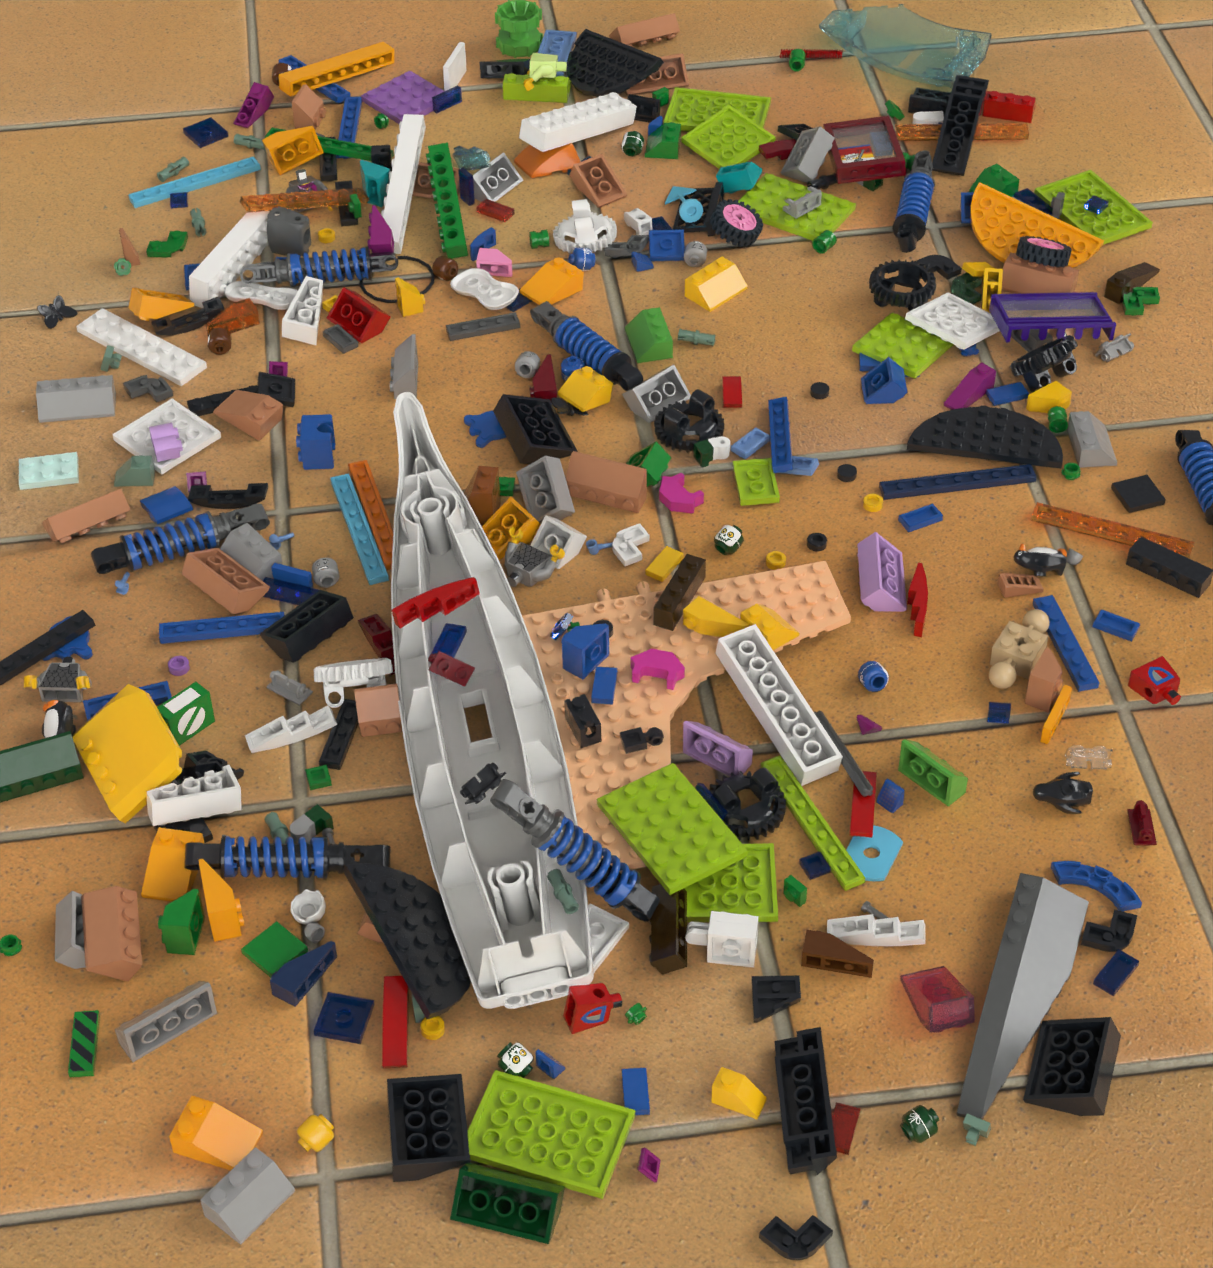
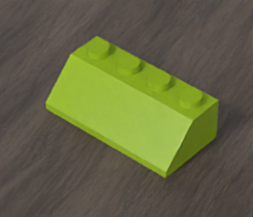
M511 73L504 76L503 100L568 102L571 89L569 77L539 78L536 82H532L534 88L527 91L524 87V80L530 78L529 74L516 75Z

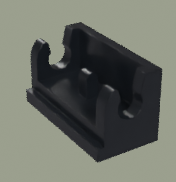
M628 95L627 100H630L632 104L637 106L634 120L650 123L660 116V99Z
M372 145L371 162L389 168L392 171L390 145Z

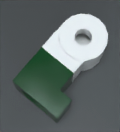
M714 437L694 443L693 457L701 468L709 466L710 461L729 457L730 440L726 437Z

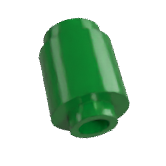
M794 49L790 52L789 66L793 71H800L805 66L806 55L803 50Z

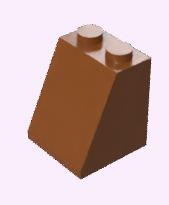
M478 466L464 491V495L469 501L481 527L500 507L498 467Z

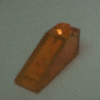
M250 298L231 304L206 324L207 335L214 328L227 329L231 334L260 324L258 309Z

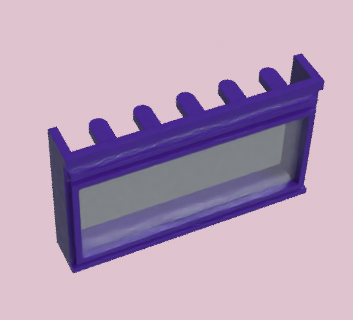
M1097 292L991 295L989 311L1006 343H1010L1012 330L1022 329L1020 337L1023 341L1029 338L1030 329H1039L1038 337L1040 340L1046 339L1048 329H1057L1056 337L1060 339L1064 337L1066 328H1075V339L1082 338L1084 328H1093L1092 337L1094 339L1100 337L1101 328L1109 340L1114 338L1116 323L1112 321L1102 305Z

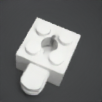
M711 911L710 923L692 921L688 923L685 939L689 944L707 946V962L754 968L759 916Z

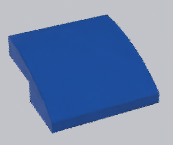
M176 486L140 500L142 508L149 512L151 520L156 524L193 510L189 500Z

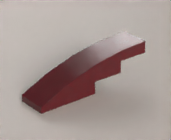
M788 139L759 145V152L765 159L776 156L780 160L788 159L797 140Z
M378 614L358 620L359 626L378 658L390 659L393 667V672L390 674H395L391 629Z

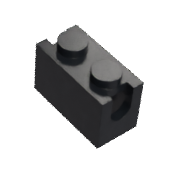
M583 694L580 697H575L572 701L570 699L564 700L565 719L580 747L583 748L602 742L601 723L586 695ZM588 727L592 732L590 735H586Z

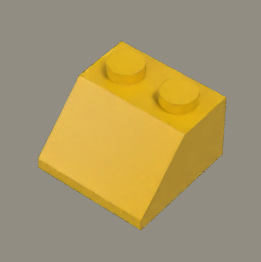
M585 366L573 371L559 389L557 395L580 411L585 412L610 402L613 383L606 379L605 376L594 371L593 368Z
M755 604L740 612L741 620L748 623L749 626L757 625L773 651L799 636V632L771 608Z

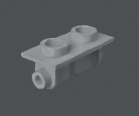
M1131 333L1125 336L1119 335L1112 342L1106 341L1102 343L1095 356L1101 355L1103 361L1109 362L1120 355L1131 352L1134 348L1133 342L1128 340Z
M278 670L270 673L272 682L267 686V689L298 705H301L313 693L312 690L306 688L305 684L289 679Z

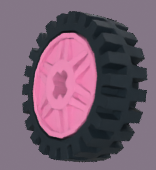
M732 199L719 202L710 219V223L713 225L712 229L716 230L715 233L717 235H721V239L725 238L727 239L726 242L730 243L731 241L732 245L735 246L738 243L740 247L743 245L745 247L751 246L755 243L763 229L762 218H759L760 215L758 213L755 214V209H750L751 206L748 204L745 206L742 201L738 203V200L732 201Z
M1022 236L1019 239L1016 255L1024 260H1029V262H1036V264L1065 267L1070 259L1071 248L1066 244L1046 238Z

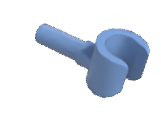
M294 533L279 537L272 534L269 537L270 544L278 550L281 547V542L293 538Z
M590 539L586 542V546L591 555H596L599 550L611 548L613 542L597 544L596 540Z
M126 572L120 581L117 580L115 582V586L118 587L116 593L127 594L129 584L126 581L130 576L129 572Z

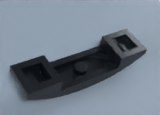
M219 296L202 302L204 308L171 321L168 315L152 321L151 323L156 335L182 334L211 322L224 310Z
M268 483L248 484L247 490L212 491L211 485L191 486L188 500L196 505L215 509L248 507L265 499Z

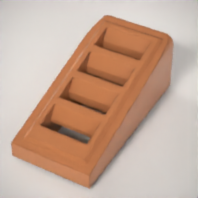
M119 228L124 259L129 261L131 266L140 265L136 249L125 230Z
M1011 573L999 574L998 586L1004 598L1040 593L1044 590L1038 576Z

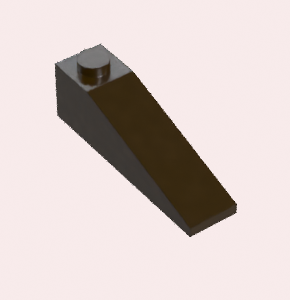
M1144 262L1118 271L1107 280L1104 297L1120 304L1123 302L1124 294L1132 292V289L1135 287L1143 286L1158 274L1160 269Z

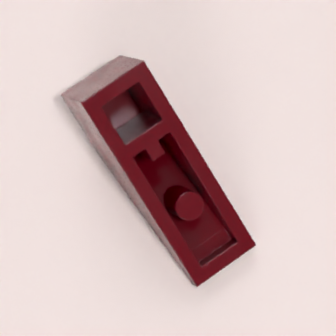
M547 354L532 380L533 387L529 388L530 397L549 399L550 401L552 398H557L551 354Z

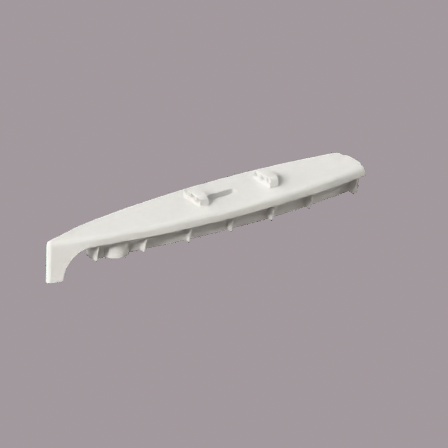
M404 392L398 395L393 411L398 441L399 474L394 512L391 608L393 609L431 589L471 577L476 578L480 592L479 595L446 616L438 612L424 622L417 618L401 629L395 625L392 614L395 677L399 689L398 704L415 804L434 876L477 1000L486 1009L500 1006L515 1009L565 997L568 995L570 986L589 985L592 982L594 971L585 879H576V871L569 873L566 870L567 864L560 866L557 863V857H548V848L545 851H541L531 844L533 836L524 832L520 824L490 802L497 787L493 790L490 788L485 792L486 797L478 804L474 802L465 804L469 798H464L460 791L462 790L461 787L474 776L481 782L476 774L488 763L491 764L493 762L498 766V773H507L501 780L508 779L514 782L540 805L544 804L547 806L551 813L559 809L566 818L571 819L574 825L578 826L571 783L539 660L515 596L469 501L451 474L436 445L423 406L414 394ZM441 651L475 667L466 686L464 687L429 671L428 669L431 664L428 658L430 654ZM485 703L492 738L471 742L464 708ZM553 869H560L565 881L572 887V894L579 904L578 910L573 914H566L561 902L554 896V889L547 879L548 873Z

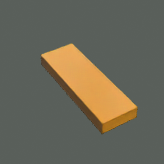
M1064 684L1043 726L1040 742L1045 744L1050 742L1070 702L1071 686Z

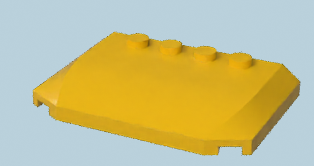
M127 684L72 736L110 811L124 824L147 805V791L170 784L182 773V768L179 767V758L182 757V750L150 694L130 684Z

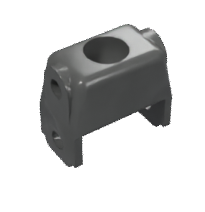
M279 206L273 208L267 215V239L272 253L281 255L296 253L300 256H303V253H309V247L311 246L309 218L288 208Z

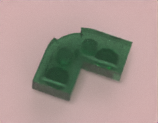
M966 272L953 280L951 294L974 305L981 301L982 294L974 289L982 284V279L973 277Z

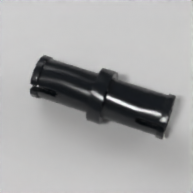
M835 173L827 176L822 175L818 179L808 181L807 187L812 186L817 190L821 188L826 189L830 185L837 183Z

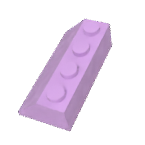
M874 532L857 544L860 599L865 606H869L874 611L904 612L907 610L902 552L877 532Z

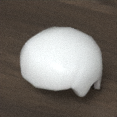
M305 889L301 894L295 896L291 902L290 912L297 922L302 924L318 922L325 914L326 903L324 897L319 890L310 891Z

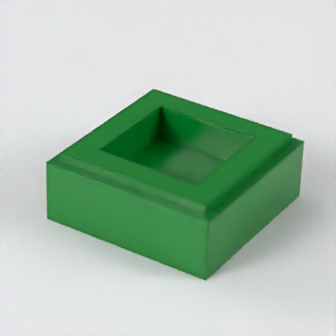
M327 765L305 769L310 790L332 786Z

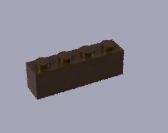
M686 554L654 606L653 625L671 631L674 630L683 615V609L690 604L706 577V559Z
M659 884L652 887V893L660 899V902L650 919L651 934L649 940L651 943V953L649 954V960L651 965L656 967L663 975L687 967V941L685 939L687 932V891L683 888L669 895L664 887Z

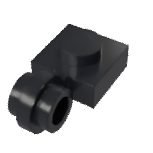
M641 727L620 732V739L626 754L647 749V742L652 746H658L663 742L664 738L662 730L657 727L650 728L646 733H643Z

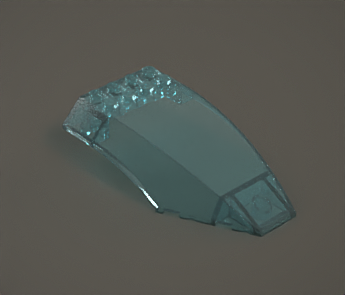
M899 4V7L888 8V5L865 7L862 11H853L852 9L833 10L819 24V28L845 50L882 71L904 79L953 88L956 75L969 77L986 58L992 36L991 33L958 29L938 24L905 8L904 4Z

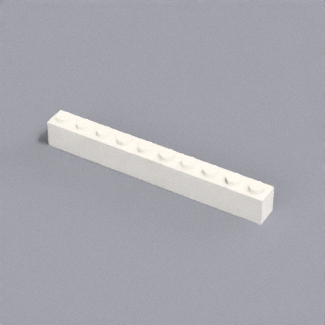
M404 114L403 120L399 123L400 134H397V146L394 148L395 159H392V171L389 172L390 184H387V197H384L385 208L381 211L382 217L393 233L395 254H401L426 129L424 115Z

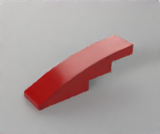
M918 562L909 587L907 604L912 605L910 620L915 621L914 636L922 638L926 622L928 587L923 564Z
M475 577L451 582L407 600L391 609L395 625L401 629L417 618L424 622L438 612L446 616L480 594L477 580Z
M862 771L873 787V794L864 797L856 785L853 784L850 836L872 838L877 772Z
M384 976L382 1067L405 1068L408 1067V985L402 976Z

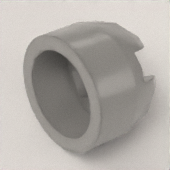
M1069 548L1066 559L1069 564L1076 565L1082 560L1083 555Z
M312 922L307 924L304 933L308 940L312 943H317L324 937L325 929L320 924Z

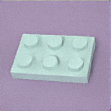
M77 452L19 459L20 490L79 483Z

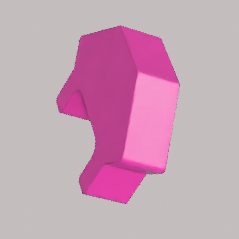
M679 473L672 477L663 476L659 490V501L670 511L694 513L695 507L704 503V493L701 490L689 493L683 487L684 474Z
M649 649L631 657L632 682L639 683L642 676H652L666 679L667 689L674 690L676 682L685 678V667L673 652Z

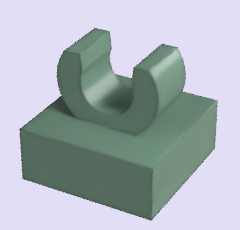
M107 345L100 370L108 372L109 366L114 369L119 368L122 355L118 353L113 354L115 347Z
M966 1114L963 1121L964 1129L968 1130L966 1142L976 1146L979 1136L988 1138L991 1131V1123Z

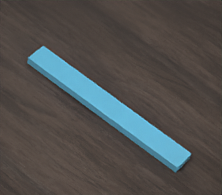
M250 157L131 193L128 197L134 208H138L259 171L261 167L255 157Z
M344 474L331 477V485L369 585L389 581L388 573L350 475Z

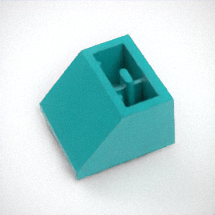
M361 159L362 189L367 203L382 208L384 206V197H387L386 187L387 184H390V169Z
M752 161L725 166L719 169L716 178L718 182H723L724 193L729 192L731 194L739 190L748 191L755 186L762 173V168Z

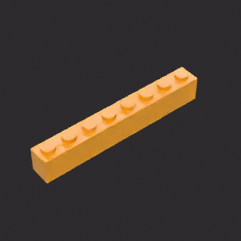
M380 42L279 74V89L291 97L298 93L303 84L313 90L394 64V48L385 42Z

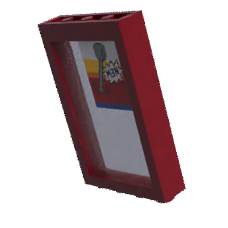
M889 116L823 124L824 130L835 138L832 142V148L828 153L838 184L906 176L905 158Z

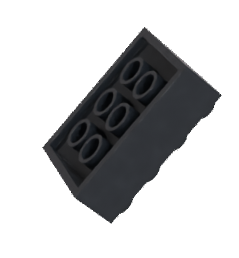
M502 394L493 412L520 463L531 464L544 456L560 459L571 456L573 451L578 452L549 399Z
M1112 1018L1042 1021L1023 1098L1024 1102L1078 1116L1104 1115L1121 1034Z
M462 1074L387 1079L393 1182L421 1180L470 1163Z

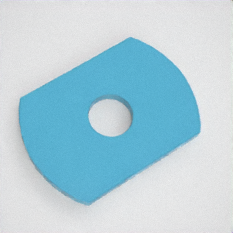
M873 826L872 838L853 836L846 851L864 875L865 881H884L903 845V841L892 831L883 827ZM867 848H874L879 851L880 855L876 858H868L864 855L863 851Z

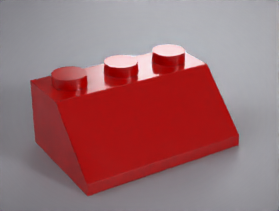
M987 91L982 117L1031 123L1036 108V98L1028 95L1021 96L1013 93L1006 94L997 91Z
M343 287L326 318L333 324L341 326L360 343H364L382 333L391 316L357 292Z

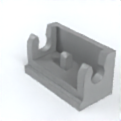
M812 186L808 187L807 189L811 193H807L804 197L796 201L789 198L786 199L785 202L789 205L783 206V211L797 219L821 205L822 191Z

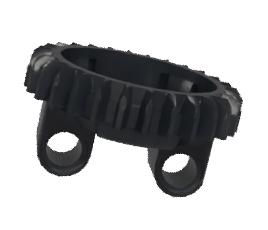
M891 260V263L885 261L884 265L879 264V267H875L871 272L869 289H871V293H874L876 305L885 307L890 304L891 306L908 307V310L911 311L927 303L928 299H931L932 295H934L936 291L934 273L931 272V269H926L925 265L920 266V262L915 264L913 260L911 262H907V260L894 262ZM898 271V276L885 278V273L889 274ZM921 278L926 283L924 287L919 282ZM895 284L913 288V290L907 293L896 292Z
M1073 336L1061 337L1013 361L1010 366L1014 376L1022 375L1029 390L1035 392L1051 383V376L1048 372L1050 368L1058 377H1064L1076 372L1077 365L1072 350L1078 345Z
M697 389L691 394L689 403H686L685 400L682 401V404L676 401L675 404H668V408L663 407V411L658 412V416L655 417L654 421L655 434L661 444H665L666 448L671 446L673 451L679 449V452L685 450L688 453L689 451H694V443L714 437H723L724 418H722L721 413L718 414V409L714 410L715 401L713 397ZM687 415L698 416L702 419L690 427V419H688ZM685 435H698V436H699V440H698V441H696V440H686V441H682L683 436H685Z
M760 768L752 776L751 771H748L747 776L743 775L742 771H739L738 775L731 772L730 777L722 775V781L716 779L715 785L710 784V790H706V797H704L705 801L733 834L738 837L739 841L742 837H747L748 841H750L751 837H755L758 840L759 835L766 837L767 831L773 833L775 828H779L786 812L784 792H780L779 782L767 768ZM743 789H751L760 802L741 810V801L735 793ZM734 818L746 821L748 828L736 824L731 826L729 825V819Z

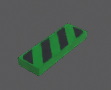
M99 1010L74 1012L68 1068L69 1077L94 1076L100 1022Z

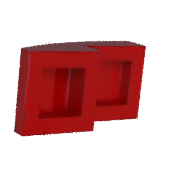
M722 376L723 408H742L741 376Z

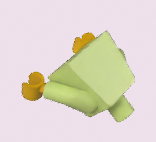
M532 53L530 69L527 71L530 78L524 80L525 89L527 91L533 89L534 85L532 82H536L539 78H555L558 71L566 72L567 62H558L557 55Z

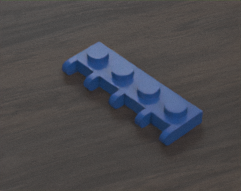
M168 681L138 687L150 694L155 705L162 704L172 698ZM118 693L84 700L83 704L87 721Z

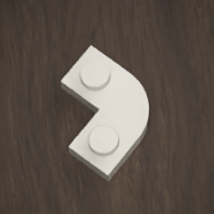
M640 523L616 533V538L612 543V550L624 566L631 565L642 560V553L636 546L650 541V535Z

